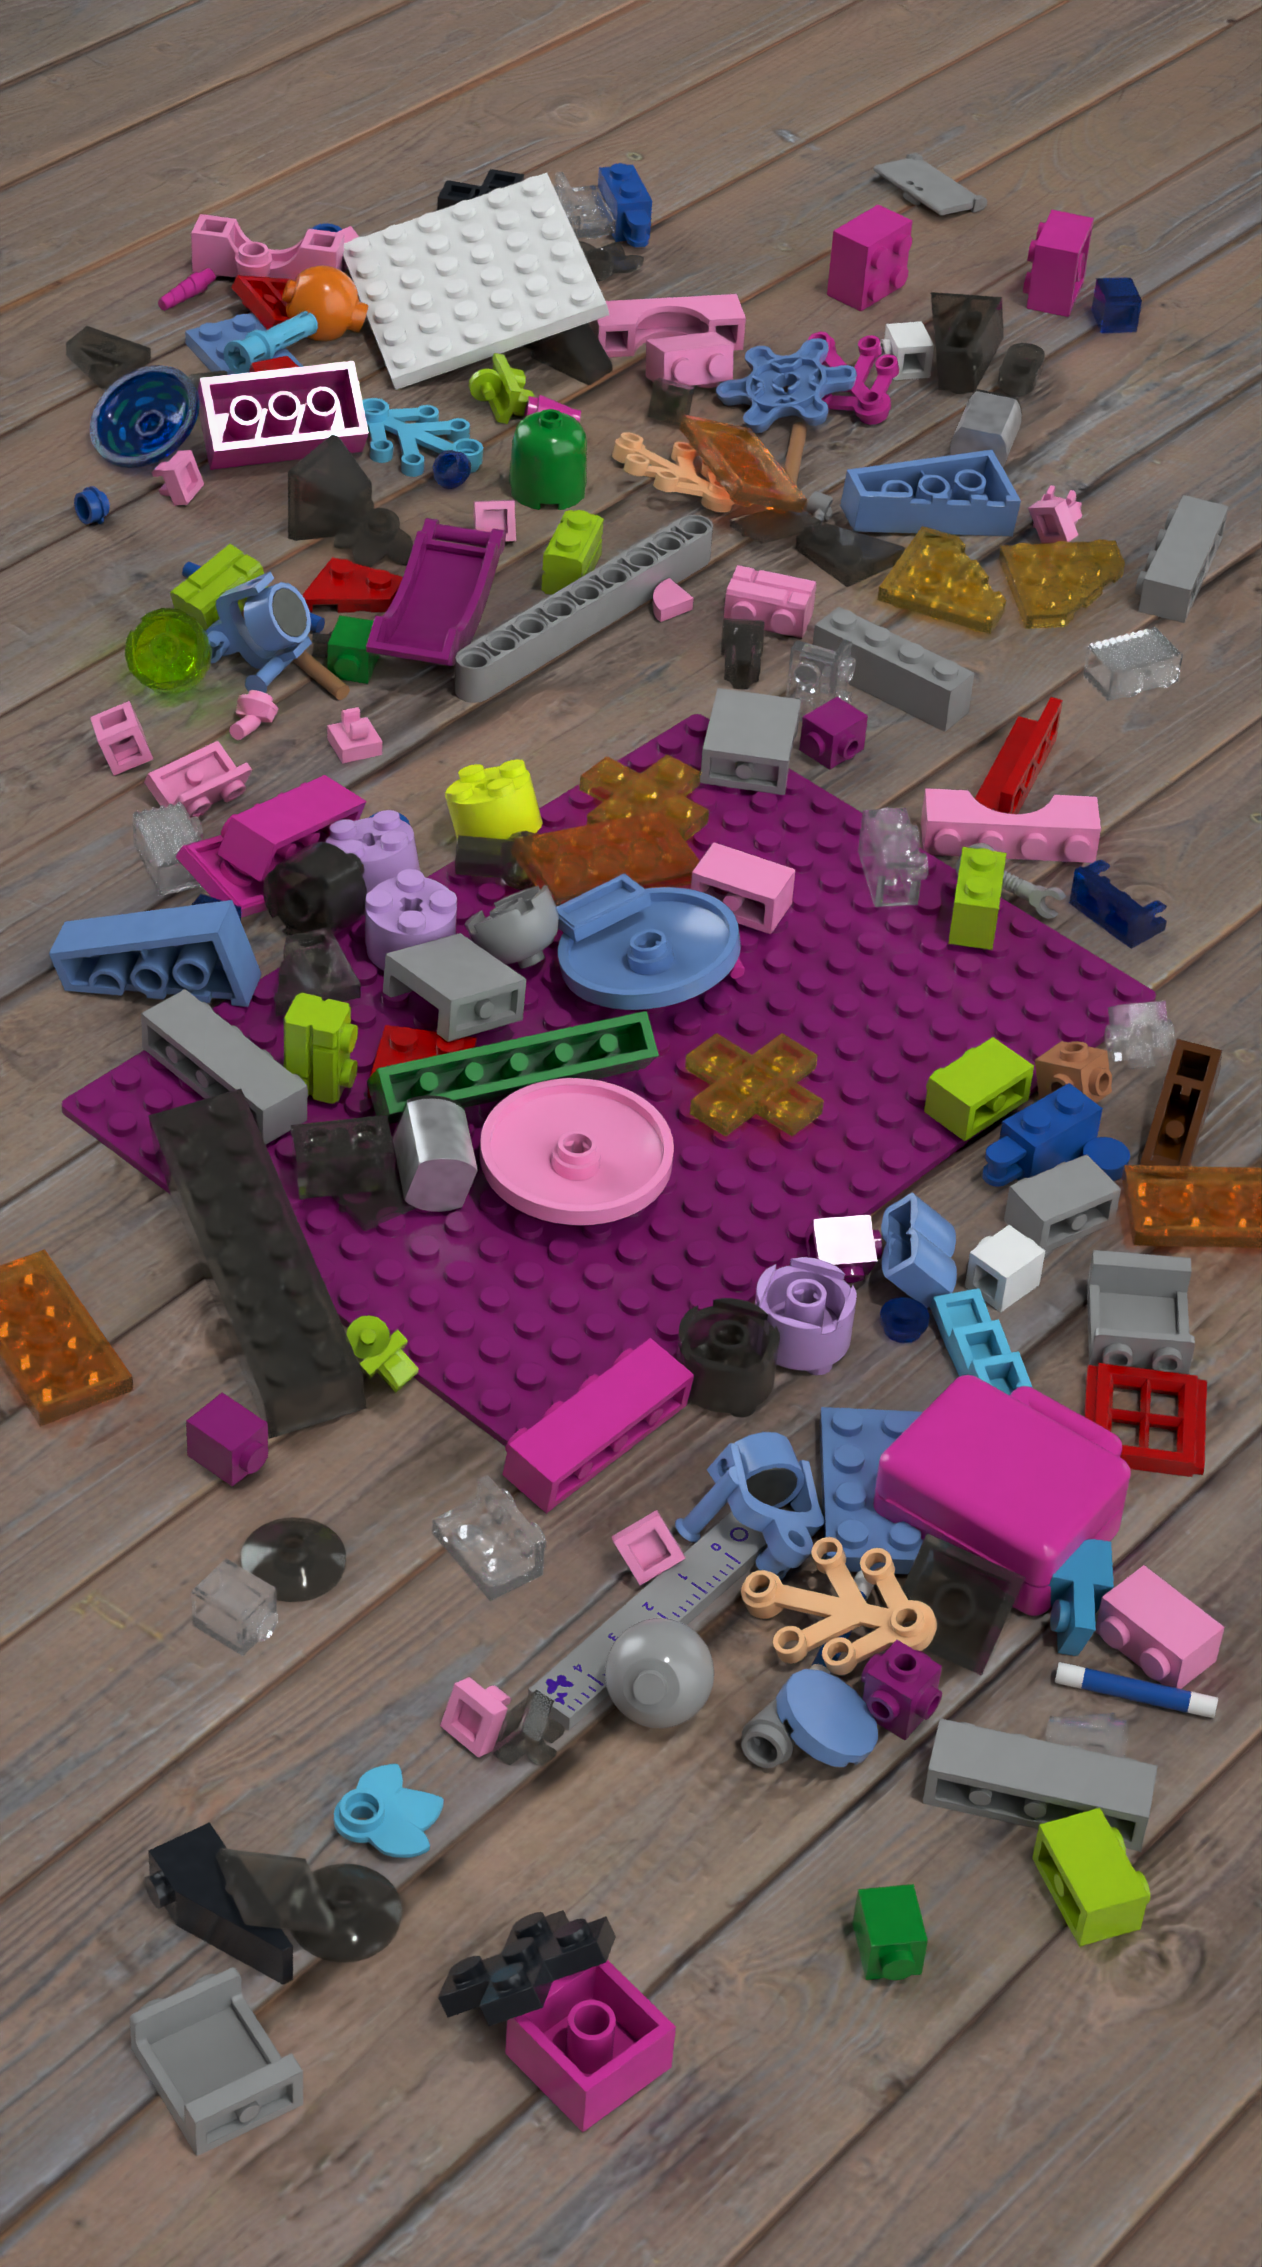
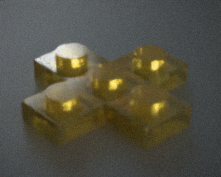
M668 754L641 774L606 756L580 776L579 790L603 802L587 814L586 828L619 846H622L646 826L683 844L708 824L709 810L685 797L700 786L701 772Z
M716 1033L686 1055L685 1069L711 1085L691 1100L690 1114L725 1137L755 1114L790 1136H794L823 1112L824 1100L798 1084L800 1080L816 1069L818 1055L783 1033L753 1055Z

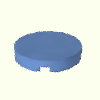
M803 1669L790 1676L776 1697L777 1713L782 1724L787 1719L789 1725L794 1730L790 1734L791 1738L799 1748L818 1761L833 1767H846L849 1762L857 1765L866 1759L878 1741L877 1722L870 1713L867 1704L853 1688L838 1677L821 1670Z

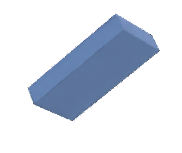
M622 874L557 906L559 915L558 929L574 942H578L651 906L650 894L629 876Z

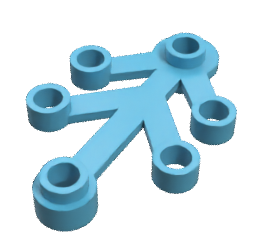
M367 398L362 400L368 432L371 437L370 458L374 462L386 463L393 458V443L386 439L385 430L398 435L403 454L401 457V472L406 476L416 477L424 473L425 458L419 453L417 444L451 458L456 469L462 473H473L482 464L483 445L475 439H470V423L467 420L455 418L439 422V410L432 405H422L418 408L389 409V404L382 399ZM405 421H416V423H408V424H407V423H404V422H405ZM434 435H447V438L454 443H450Z

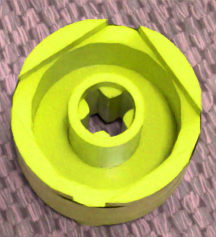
M510 760L500 766L486 769L481 764L464 767L458 772L460 779L452 783L445 792L458 844L461 846L465 842L467 850L484 852L506 848L514 845L513 836L524 832L527 839L537 833L542 826V817L531 776L523 760Z

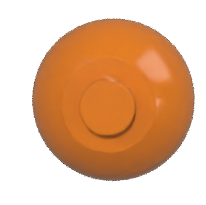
M326 265L313 266L303 270L297 275L295 281L289 279L282 295V301L287 302L286 313L290 319L304 311H308V314L312 313L318 322V329L315 334L306 337L315 341L336 340L342 337L347 329L359 333L368 311V304L359 301L358 290L350 277L341 270Z

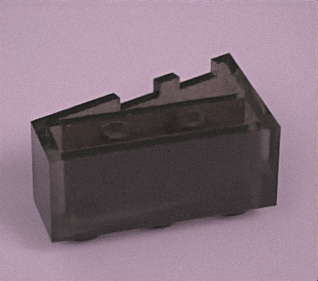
M930 292L938 390L952 391L955 394L975 393L1004 338L1002 297Z

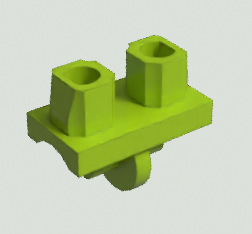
M494 353L492 357L493 368L482 369L474 373L469 380L468 386L471 395L475 399L489 402L497 422L508 424L512 414L524 416L528 396H535L531 390L524 389L526 376L523 370L510 368L505 355Z
M370 1315L361 1316L350 1324L346 1333L347 1346L353 1355L364 1359L359 1364V1369L369 1380L378 1373L396 1393L418 1373L419 1368L402 1351L407 1346L408 1340L398 1329L390 1337V1332L385 1322L378 1317Z

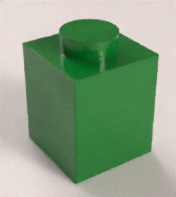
M339 615L328 642V670L340 680L364 684L369 683L380 656L379 654L366 652V645L374 620Z
M914 1884L858 1889L853 1916V1928L865 1979L886 1978L888 1980H902L912 1975H922L928 1939Z

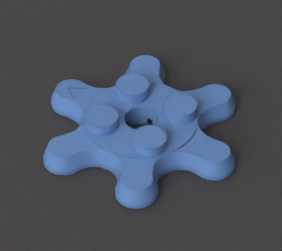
M810 339L803 343L796 353L786 356L776 355L767 346H756L749 349L745 354V361L753 370L751 374L743 379L727 380L720 383L716 388V393L724 405H751V408L744 414L743 420L744 424L753 433H762L769 429L775 420L787 416H798L808 425L818 426L826 421L829 409L827 403L822 398L833 392L847 391L853 388L857 372L854 367L849 365L837 367L822 365L829 351L828 343L823 339ZM790 386L788 387V392H785L782 387Z

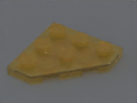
M925 526L920 528L879 586L878 601L892 604L896 608L908 609L928 615L935 620H945L967 627L972 631L988 634L992 633L1004 615L1006 599L1001 592H994L988 584L989 576L976 559L970 560L965 553L966 545L960 537Z
M1097 539L1090 542L1058 541L1047 544L1018 543L1016 545L1000 546L999 561L1025 629L1065 627L1073 620L1074 613L1079 608L1083 607L1086 609L1102 595L1103 588L1109 582L1116 583L1123 577L1125 562L1116 540Z

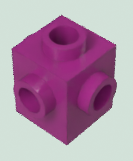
M896 1640L883 1655L878 1653L873 1655L861 1675V1681L865 1683L862 1700L867 1704L877 1724L906 1740L924 1719L927 1720L933 1715L941 1701L942 1691L938 1687L942 1666L934 1662L927 1654L914 1650L899 1640Z

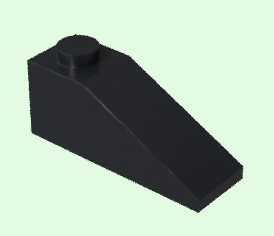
M210 1822L148 1850L150 1875L144 1878L147 1893L157 1909L165 1907L178 1927L282 1985L293 1980V1945Z

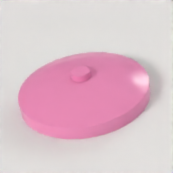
M561 1078L528 1085L499 1102L488 1115L481 1131L480 1163L484 1176L491 1188L514 1208L535 1218L553 1223L595 1225L626 1218L652 1203L666 1187L672 1172L674 1143L671 1130L663 1116L653 1105L636 1093L604 1081L583 1078Z

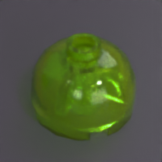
M160 608L146 613L140 618L142 622L137 625L135 631H130L126 639L125 658L128 669L142 685L157 693L177 695L192 690L204 679L211 666L213 650L207 632L195 618L179 609Z

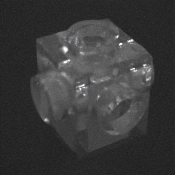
M1166 1000L1108 1007L1109 1025L1105 1028V1044L1108 1052H1112L1113 1062L1128 1061L1129 1069L1157 1067L1156 1058L1171 1056L1170 1047L1175 1042V1031L1172 1021L1170 1019L1167 1020Z

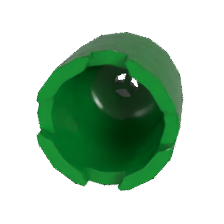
M546 409L527 415L516 426L512 440L509 474L511 496L524 506L536 510L540 509L541 504H558V510H564L577 505L585 497L587 484V438L582 425L575 418L558 410Z

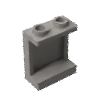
M717 688L702 751L700 783L785 795L790 757L794 739L798 733L801 700Z
M461 933L386 953L383 992L389 997H394L414 991L439 1009L437 1034L448 1042L523 1020L526 979Z
M1093 1250L1087 1279L1089 1365L1098 1366V1363L1189 1374L1195 1348V1338L1189 1334L1187 1299L1192 1272L1191 1258Z
M235 1967L219 1974L203 1976L191 1987L165 1999H154L130 2016L131 2049L196 2156L303 2105V2070L292 2053L283 2058L278 2053L242 1995L241 1976Z

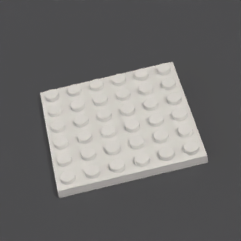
M547 173L529 177L524 181L504 188L494 189L490 193L470 200L460 201L453 206L423 214L421 217L398 225H391L384 230L364 237H357L350 242L344 243L343 256L352 281L358 290L360 301L368 304L366 317L395 390L492 357L494 353L500 354L609 316L607 303Z

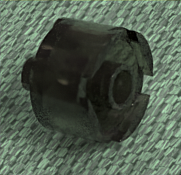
M314 842L277 864L273 871L269 872L264 879L263 895L267 910L272 919L278 916L286 926L282 932L298 944L316 946L364 917L367 888L363 878L364 865L361 859L354 853L346 854L343 850L330 843Z
M734 1298L713 1300V1306L699 1311V1305H697L684 1315L678 1332L676 1360L694 1374L687 1404L697 1405L714 1412L730 1413L735 1417H748L756 1411V1406L764 1402L773 1390L780 1341L778 1328L775 1326L774 1329L768 1322V1314L761 1307L748 1301Z

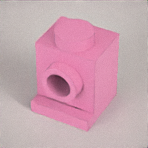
M130 701L90 717L97 741L114 776L153 760L143 729Z

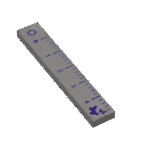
M731 1511L684 1553L686 1559L659 1574L528 1690V1702L570 1730L609 1695L605 1681V1665L609 1651L616 1639L630 1626L647 1619L666 1618L688 1625L756 1564V1557L768 1547L763 1533L740 1523Z

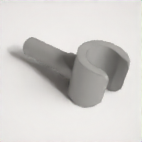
M815 491L811 495L807 504V512L813 515L805 533V536L809 539L815 537L823 520L828 521L833 516L832 508L829 507L833 502V498L819 491Z

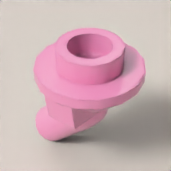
M250 690L248 694L239 695L236 715L241 720L231 725V736L236 740H241L255 731L261 722L272 723L278 712L277 705L272 702L273 698L257 690Z

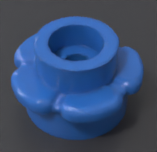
M90 486L84 488L83 492L75 495L74 507L80 521L84 524L97 522L99 525L102 524L104 517L110 510L106 494L99 491L96 487Z

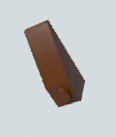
M1176 1039L1139 1169L1185 1181L1219 1076L1222 1050Z

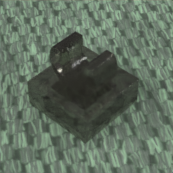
M663 378L654 380L647 417L680 427L687 425L695 387Z
M536 1689L507 1712L493 1755L508 1765H512L524 1754L538 1765H545L556 1756L557 1751L548 1746L543 1739L552 1744L565 1731L559 1722L548 1718L554 1700Z

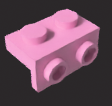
M216 741L148 773L144 783L172 823L187 816L190 819H195L204 814L212 804L222 799L225 802H230L239 797L246 790L245 784L252 769L248 763L236 767L221 744Z

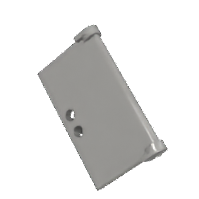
M918 153L907 154L906 159L878 164L873 168L876 173L902 189L905 199L914 205L923 203L941 216L971 209V212H978L987 205L985 197L975 195L925 162Z

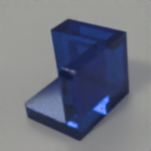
M1130 277L1096 278L1092 313L1101 334L1137 332L1142 299L1133 279Z

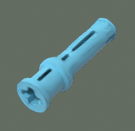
M304 311L266 331H251L245 336L244 340H233L227 343L224 348L225 362L234 373H247L251 363L272 359L275 352L315 334L318 329V322L312 313L308 314V311Z

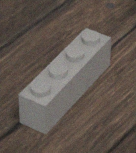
M1183 495L1177 509L1170 508L1165 529H1160L1155 550H1150L1145 571L1140 572L1137 580L1135 594L1141 595L1139 612L1185 623L1223 539L1229 506Z
M837 607L815 624L811 655L812 666L945 732L969 713L974 672L841 607Z
M184 989L141 1013L142 1048L261 1145L268 1144L307 1121L308 1089L301 1077L289 1072L274 1060L268 1051L260 1049L245 1037L238 1027L231 1026L217 1015L206 1002H201Z
M940 1718L928 1768L923 1804L1038 1829L1039 1824L1101 1808L1109 1825L1116 1827L1120 1831L1125 1848L1141 1852L1158 1766L1139 1762L1132 1758L1115 1757L1084 1750L1077 1746L1060 1745L1029 1738L1022 1734H1010L978 1727L967 1722H955Z

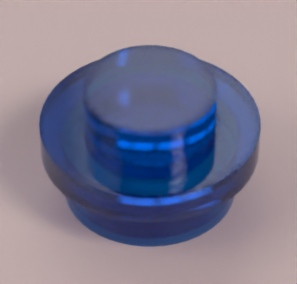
M447 450L442 452L433 464L436 482L445 489H454L462 485L471 472L469 458L459 451Z
M900 1297L891 1299L882 1306L880 1311V1323L885 1334L891 1340L899 1343L916 1341L929 1325L930 1316L927 1308L919 1301L911 1298Z

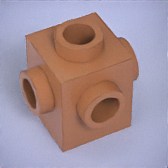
M1061 1041L1035 1059L1039 1100L1068 1083H1071L1095 1103H1098L1112 1092V1074L1109 1070L1107 1050L1088 1047L1086 1043L1079 1041L1069 1043Z

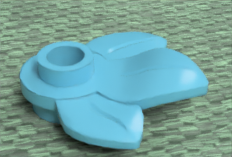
M383 1765L365 1772L360 1777L357 1788L349 1791L342 1797L334 1810V1826L337 1832L345 1839L357 1843L369 1842L384 1855L395 1858L416 1857L428 1852L430 1849V1843L424 1831L431 1827L438 1819L443 1809L444 1800L442 1797L434 1794L402 1788L403 1777L399 1765ZM357 1818H366L367 1820H358Z

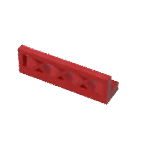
M1050 697L1038 721L1018 716L975 800L997 812L1006 814L1019 813L1056 742L1063 700Z

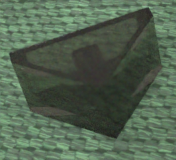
M589 323L563 331L531 351V358L588 386L613 370L611 360Z

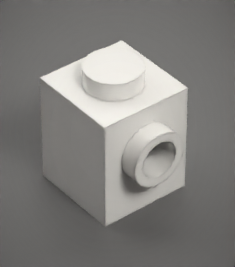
M922 321L886 324L885 339L880 340L882 349L880 357L883 355H893L897 358L899 374L893 379L930 378L934 344Z
M1008 1225L994 1236L983 1238L977 1247L970 1252L965 1287L969 1290L980 1288L984 1301L999 1312H1002L1039 1286L1045 1250L1032 1239L1027 1238Z

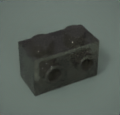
M387 1115L291 1125L292 1157L299 1199L396 1189L395 1153Z

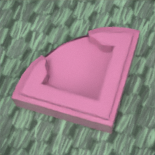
M668 578L662 581L654 590L653 614L659 622H663L693 610L694 598Z

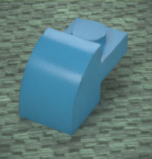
M1085 1540L1051 1578L1048 1585L1051 1587L1052 1607L1050 1627L1052 1631L1057 1632L1058 1653L1079 1656L1096 1630L1095 1614L1100 1608L1101 1599L1114 1587L1112 1545L1110 1541Z

